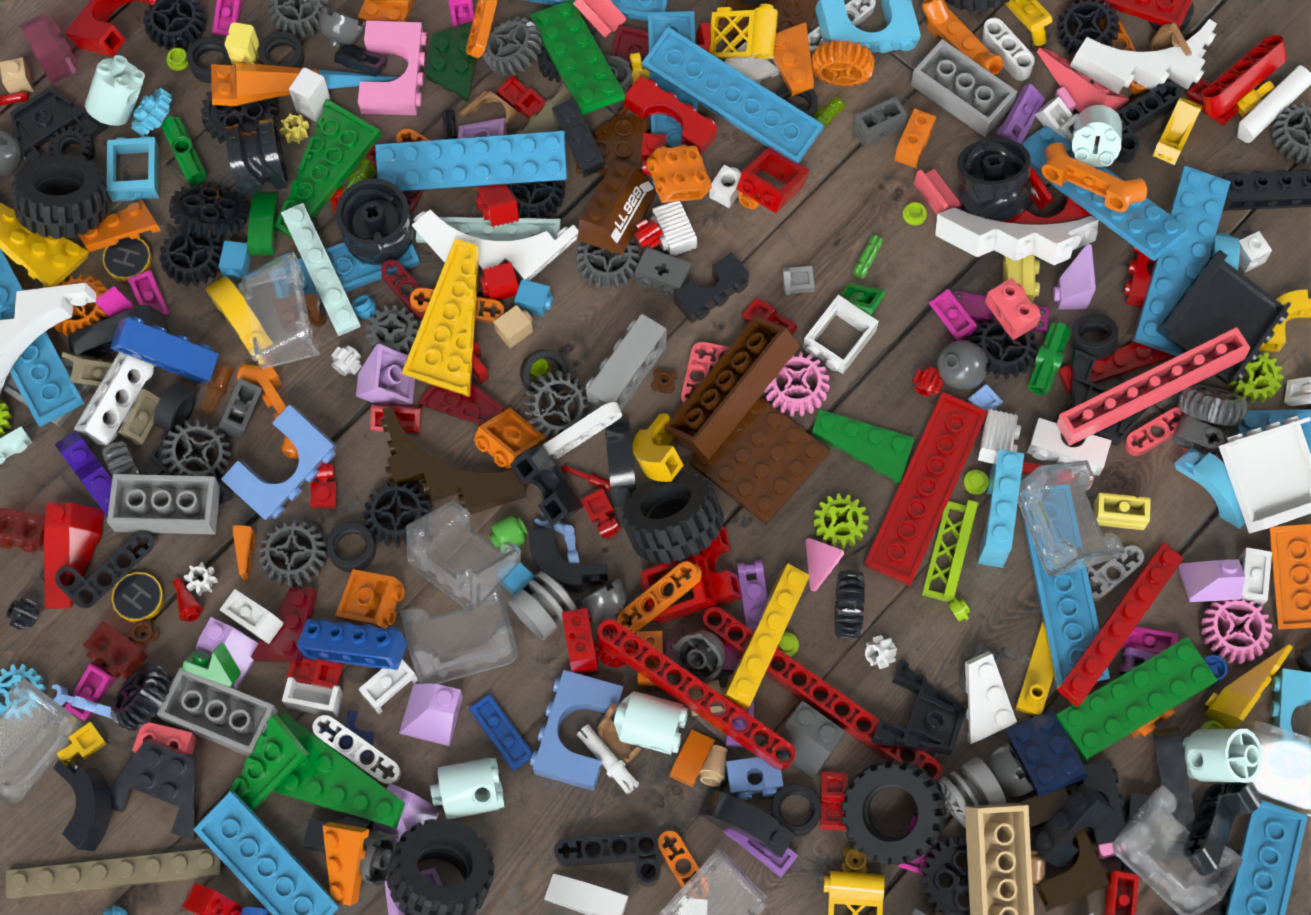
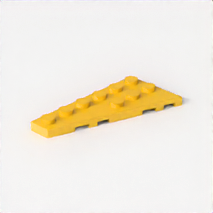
M0 203V249L16 264L23 265L29 271L28 275L33 280L38 279L43 284V288L57 286L88 258V250L64 237L54 239L52 236H48L46 238L40 236L39 233L34 234L20 224L13 209Z
M454 239L402 371V374L406 377L469 397L479 247L477 245Z

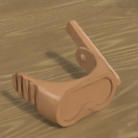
M1174 22L1162 25L1150 43V51L1167 49L1173 44L1175 47H1181L1186 56L1192 55V51Z
M483 91L459 112V115L463 118L470 112L476 113L484 102L501 103L506 111L505 120L508 129L518 114L517 110L491 91Z
M611 704L596 729L599 732V737L619 761L623 760L626 764L641 751V748L619 740L612 721V717L618 707L615 704Z

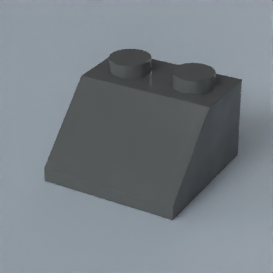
M802 701L786 722L779 736L791 743L795 748L796 756L792 765L813 780L842 741L845 731ZM776 751L786 761L789 760V756L785 751Z

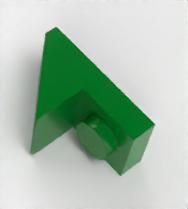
M848 283L840 296L872 316L886 292L877 288Z
M223 642L214 649L212 656L206 652L194 650L184 660L182 667L184 671L229 687L234 684L241 674L240 669Z

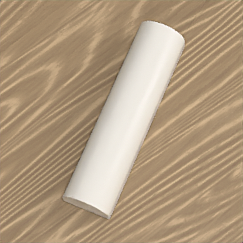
M1301 65L1290 73L1239 122L1237 138L1247 143L1252 142L1286 107L1311 85V73Z

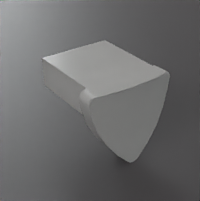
M812 266L783 267L782 286L785 296L793 293L814 292L815 285Z

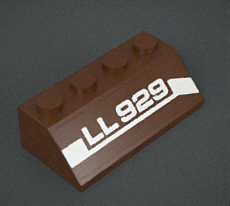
M614 160L579 219L577 240L623 255L634 236V232L638 229L636 225L643 220L657 195L654 187L638 167Z

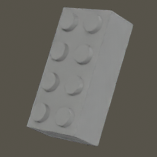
M943 39L914 69L911 86L984 137L991 132L1013 107L1018 92Z
M643 314L640 315L638 320L634 319L630 323L625 338H620L617 341L612 356L604 359L599 368V374L596 378L592 377L586 385L587 402L590 404L589 410L594 412L605 404L616 402L622 412L667 349V328Z
M113 474L107 523L114 532L216 534L221 487L213 476Z
M180 667L169 689V693L165 697L166 701L162 703L157 716L163 722L192 732L194 735L243 755L251 756L257 746V739L268 726L267 722L270 716L274 714L279 716L280 712L270 703L218 682L184 671Z

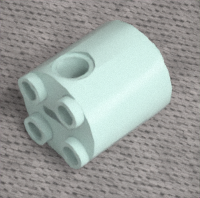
M120 55L102 60L97 64L86 98L85 107L87 112L94 119L107 125L119 126L126 124L131 119L145 74Z
M1093 105L1085 108L1076 118L1072 150L1076 160L1087 163L1089 166H1110L1121 150L1122 121L1118 113L1112 108L1104 105Z
M633 691L619 703L616 711L614 725L619 740L670 755L672 752L678 753L681 743V733L678 732L679 728H685L688 708H685L684 704Z
M1198 729L1191 736H1187L1183 740L1182 745L1185 751L1187 774L1191 779H1197L1200 782H1250L1260 772L1262 765L1261 745L1255 734L1248 729Z
M488 757L438 767L439 784L430 785L433 805H443L446 818L449 820L504 808L502 784L499 781L497 759Z

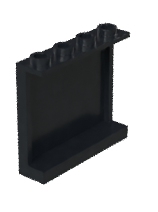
M1219 250L1210 257L1156 331L1185 353L1237 327L1250 346V350L1245 360L1214 374L1228 385L1234 381L1239 382L1247 372L1245 369L1246 365L1249 362L1253 363L1261 353L1259 350L1260 346L1270 341L1275 334L1273 329L1276 324H1282L1289 315L1287 309L1291 303L1287 302L1282 305L1224 261L1228 255Z

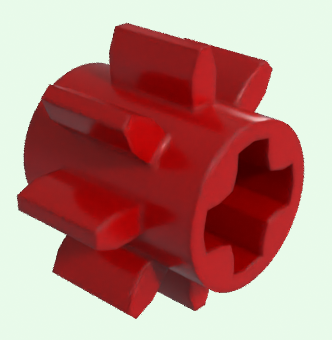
M644 219L636 225L639 230L634 232L643 248L649 245L653 249L662 243L659 238L664 233L655 220L648 222L647 219Z
M926 366L923 371L918 368L912 381L916 385L914 387L915 391L925 397H931L932 393L938 395L944 380L940 379L938 370L930 366Z

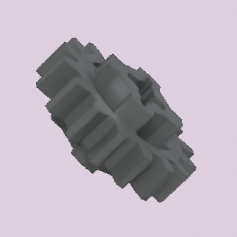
M394 305L392 310L384 306V312L382 313L376 310L377 317H369L371 325L366 326V331L369 333L366 337L368 342H371V348L374 349L377 344H381L398 352L405 350L409 353V345H413L418 333L417 328H419L418 322L414 321V314L410 313L407 315L405 307L398 311L397 305ZM377 336H379L380 339H384L386 343L380 341Z

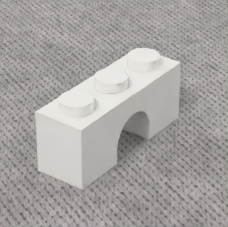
M1039 418L1035 425L1027 453L1032 454L1038 460H1051L1056 462L1057 465L1065 464L1079 469L1086 475L1099 476L1104 468L1111 440L1091 435L1084 438L1081 446L1069 447L1063 443L1061 431L1057 427V423Z

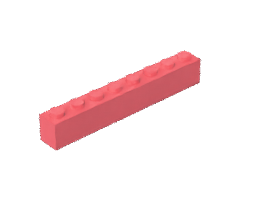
M1236 327L1061 413L1058 418L1057 427L1070 446L1245 360L1250 346Z

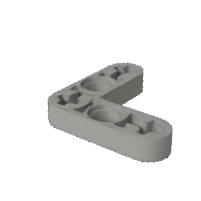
M1127 546L1098 571H1095L1085 560L1087 572L1090 575V584L1093 587L1096 585L1100 587L1098 593H1092L1094 602L1105 597L1141 566L1144 561V553L1139 547ZM1128 555H1136L1135 562H1129L1124 568L1122 563L1125 562ZM1108 568H1116L1120 573V577L1116 580L1110 579L1106 574Z

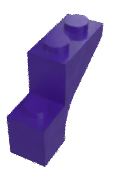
M75 430L57 442L55 446L108 516L112 479Z

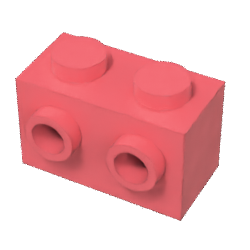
M1013 278L992 289L987 294L986 305L1012 340L1038 325L1041 317L1038 306L1029 301L1022 285L1017 284Z
M149 722L139 729L132 751L136 754L145 740L151 738L193 755L198 738L192 732Z

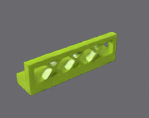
M968 500L965 506L948 501L939 526L922 592L923 596L952 603L978 502ZM949 509L963 512L962 521L953 525L948 517ZM947 523L949 527L944 530L945 525ZM952 531L957 542L947 548L942 540V536ZM946 554L951 565L941 571L936 560ZM940 577L945 585L944 593L929 590L931 581Z

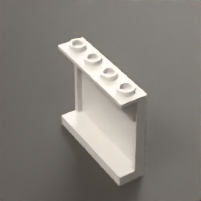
M1298 416L1283 420V426L1280 425V422L1264 426L1266 430L1262 432L1260 427L1246 432L1247 437L1245 438L1242 433L1227 438L1229 443L1219 446L1249 533L1264 530L1311 513V453L1300 425L1311 421L1310 417L1299 420Z

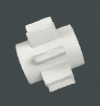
M346 346L345 349L337 347L331 355L334 361L331 364L332 367L343 376H346L348 373L355 375L362 367L359 361L361 355L350 346Z
M203 562L196 567L189 566L191 570L189 575H184L185 580L190 582L187 585L188 590L193 591L196 588L199 596L202 595V592H212L211 587L213 583H218L216 577L212 576L215 570L212 567L206 570ZM201 576L202 578H204L202 582L198 580V578Z
M880 635L873 637V641L866 643L865 656L871 666L878 664L879 669L889 667V663L896 661L897 648L891 641V638L884 640L883 636Z

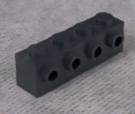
M1310 169L1289 172L1277 170L1266 173L1254 171L1242 174L1230 172L1222 177V179L1231 181L1222 211L1311 207Z

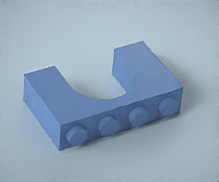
M288 405L272 423L297 448L299 462L293 476L283 483L271 484L263 480L244 461H237L221 478L264 520H271L272 518L276 520L285 511L283 507L289 499L291 501L295 500L302 492L300 487L306 481L310 483L318 475L319 471L317 468L323 462L325 464L330 462L336 455L334 450L338 446L293 405Z
M563 670L562 676H557L553 691L556 692L554 702L549 701L546 710V716L549 717L546 726H541L538 741H541L539 751L534 750L530 765L534 766L533 771L535 775L595 791L602 762L566 749L560 742L559 728L563 720L574 711L589 709L605 714L611 704H615L618 707L624 695V687Z

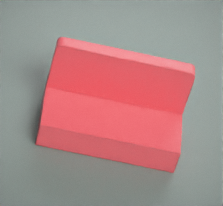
M576 0L573 3L605 38H609L618 29V25H622L627 20L610 0Z
M935 169L926 174L922 170L917 171L914 185L936 214L954 207L957 209L961 208L959 200Z

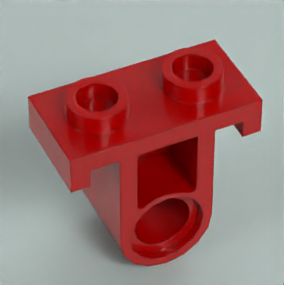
M194 882L181 906L195 915H241L242 906L217 891Z

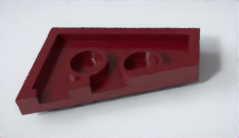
M618 25L610 56L621 57L632 68L630 54L640 53L642 63L649 53L648 31Z
M471 383L470 397L431 385L417 402L420 406L479 426L505 410L504 407L473 383Z
M290 587L275 614L283 622V625L269 644L262 639L260 640L251 656L254 661L301 663L303 654L298 649L297 643L307 619H312L318 593L314 588Z

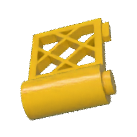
M760 4V7L755 8V10L732 11L731 7L717 8V12H712L709 53L719 59H773L778 11L770 4ZM743 17H749V25L742 31L737 23ZM719 18H727L730 23L721 32L718 29ZM735 27L740 34L730 43L725 36ZM744 38L747 41L746 52H738L735 46ZM723 39L728 46L722 52L716 53V45Z
M830 871L829 876H824L823 889L829 895L828 915H834V904H845L853 913L852 915H858L865 906H877L876 915H883L884 874ZM850 905L861 906L855 911Z

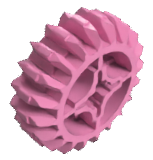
M800 351L798 357L793 355L764 391V393H768L767 401H773L772 406L774 408L781 406V413L790 410L791 417L794 416L795 411H799L801 417L804 416L805 410L810 414L813 413L814 407L820 408L821 401L827 399L826 392H829L830 386L827 384L829 382V375H824L826 368L819 367V359L812 362L811 354L807 358H803V353ZM779 376L783 378L785 383L784 391L782 392L776 383ZM810 376L816 383L814 392L810 390V386L807 384Z
M1245 598L1239 601L1221 600L1218 603L1213 602L1210 605L1211 609H1207L1204 612L1206 618L1201 620V624L1205 626L1201 630V634L1208 636L1204 640V644L1211 643L1213 645L1210 648V653L1217 650L1220 652L1219 657L1227 656L1228 663H1232L1236 657L1239 664H1242L1245 659L1251 662L1255 659V656L1260 657L1263 654L1262 649H1267L1269 646L1267 640L1272 638V634L1268 632L1272 628V624L1265 623L1269 618V614L1262 615L1260 613L1263 606L1255 608L1253 606L1254 600L1246 603ZM1232 612H1237L1244 616L1238 617L1235 616ZM1218 619L1221 621L1220 625L1224 629L1223 636L1220 635L1218 630ZM1250 622L1252 623L1255 630V639L1252 637L1253 634L1249 630ZM1243 624V626L1240 628L1238 632H1234L1231 635L1229 634L1235 626L1238 627L1239 625ZM1234 641L1237 642L1240 646L1244 645L1245 647L1233 646L1228 642Z

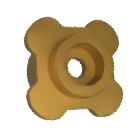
M846 847L843 851L845 859L841 865L842 871L867 873L866 862L868 858H866V855L863 852L859 853L852 847ZM853 859H857L858 863H853Z

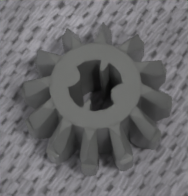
M124 441L114 442L103 448L102 455L112 478L113 474H139L134 458Z

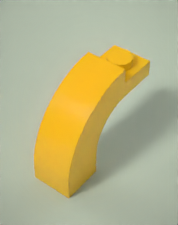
M1183 97L1179 98L1153 154L1154 157L1175 165L1202 105Z
M224 276L205 288L217 309L229 321L251 356L273 343L254 311L228 277Z
M1308 290L1288 292L1276 299L1282 305L1287 302L1291 303L1287 309L1289 315L1282 324H1276L1273 329L1275 332L1274 336L1268 343H1263L1260 346V351L1280 352L1286 343V322L1294 318H1311V299H1308Z
M659 414L647 430H639L632 444V451L645 475L652 480L671 482L683 467V463L675 448L668 446L673 439L664 429L670 421L668 414Z

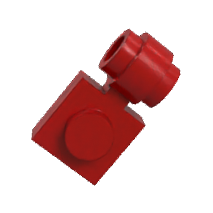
M643 133L641 159H643L642 174L652 177L646 161L656 148L666 146L667 135Z
M323 462L317 468L319 473L314 478L320 482H311L310 507L312 509L337 508V483L329 482L330 478H335L334 463L328 462L325 464Z
M603 488L581 499L591 522L600 521L597 529L603 539L606 537L610 539L618 534L621 526L615 516L612 518L608 516L614 513L615 510Z

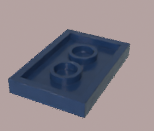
M1054 710L1005 729L1006 735L1038 797L1088 778V773L1065 730L1055 717L1056 713Z

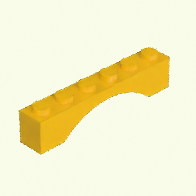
M788 563L779 573L750 642L722 696L744 711L752 703L810 577L809 574Z

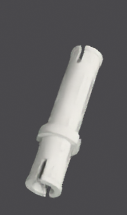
M589 724L581 729L583 732L579 731L577 736L594 756L602 762V765L607 770L606 774L610 778L613 777L626 794L631 793L635 790L633 787H638L639 782L625 768L626 764L624 761L618 760Z

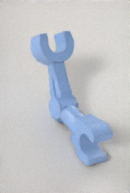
M536 518L534 522L538 529L554 528L555 531L562 534L567 544L569 563L579 565L573 526L563 523L551 526L548 520L540 521Z
M57 684L52 685V689L57 690V696L54 699L47 698L49 704L61 706L65 702L72 703V706L113 719L111 717V707L79 696H69L67 688Z

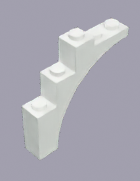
M1209 19L1199 32L1186 41L1192 51L1191 56H1186L1181 47L1174 46L1159 51L1135 52L1109 47L1087 37L1076 53L1070 67L1117 94L1120 93L1123 86L1128 88L1132 80L1152 91L1158 84H1164L1167 78L1188 90L1192 82L1197 84L1205 72L1201 70L1205 63L1202 57L1206 52L1203 46L1205 44L1209 47L1216 35L1212 31L1217 23Z
M954 207L937 214L935 236L976 257L994 250L1014 261L1033 254L1052 265H1056L1070 259L1073 250L1096 241L1099 220L1089 216L1080 220L1059 224L1025 225L985 219Z

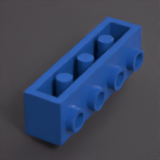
M129 316V318L126 317L119 321L110 349L200 384L210 381L219 355L213 352L210 346L204 344L195 345L190 343V339L185 336L170 335L166 333V329L155 325L152 327L145 325L142 319L134 316Z
M307 619L297 647L306 659H321L336 663L398 670L408 643L401 632L393 627L384 629L376 628L369 624L360 626L345 621L335 623L325 619Z

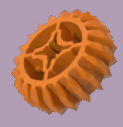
M841 39L840 41L831 40L830 43L823 42V45H818L812 54L811 63L814 76L819 78V81H826L828 85L853 87L855 84L862 85L863 82H868L874 71L875 60L872 51L867 49V46H860V42L853 43L851 40L843 41Z
M80 274L77 279L70 275V281L66 282L63 280L61 281L62 285H60L86 283L97 293L96 299L108 291L101 281H95L90 275L85 278L84 275ZM96 302L86 303V305L81 306L83 311H80L78 306L73 305L72 317L54 325V328L57 332H63L68 337L69 334L110 317Z

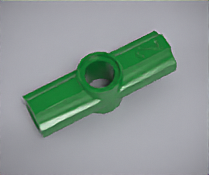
M172 116L165 119L161 128L188 185L202 183L207 174L180 118Z
M1060 322L1051 323L1044 344H1041L1034 363L1035 368L1027 387L1035 395L1047 396L1055 373H1058L1065 354L1063 351L1071 329L1066 324Z

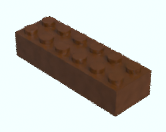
M754 316L664 427L665 431L679 446L709 460L774 378L777 377L786 363L793 357L800 345L785 327Z

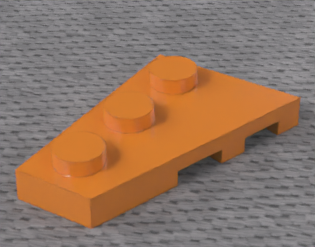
M806 22L776 33L774 58L772 60L792 96L814 88Z
M141 199L136 203L128 205L121 211L107 216L95 229H89L88 233L78 235L88 252H93L116 245L119 239L130 236L131 239L139 238L142 232L151 230L152 233L161 230Z
M329 822L323 825L330 894L339 904L352 906L358 903L362 880V873L359 870L361 860L365 859L366 850L363 849L364 839L368 838L369 829Z

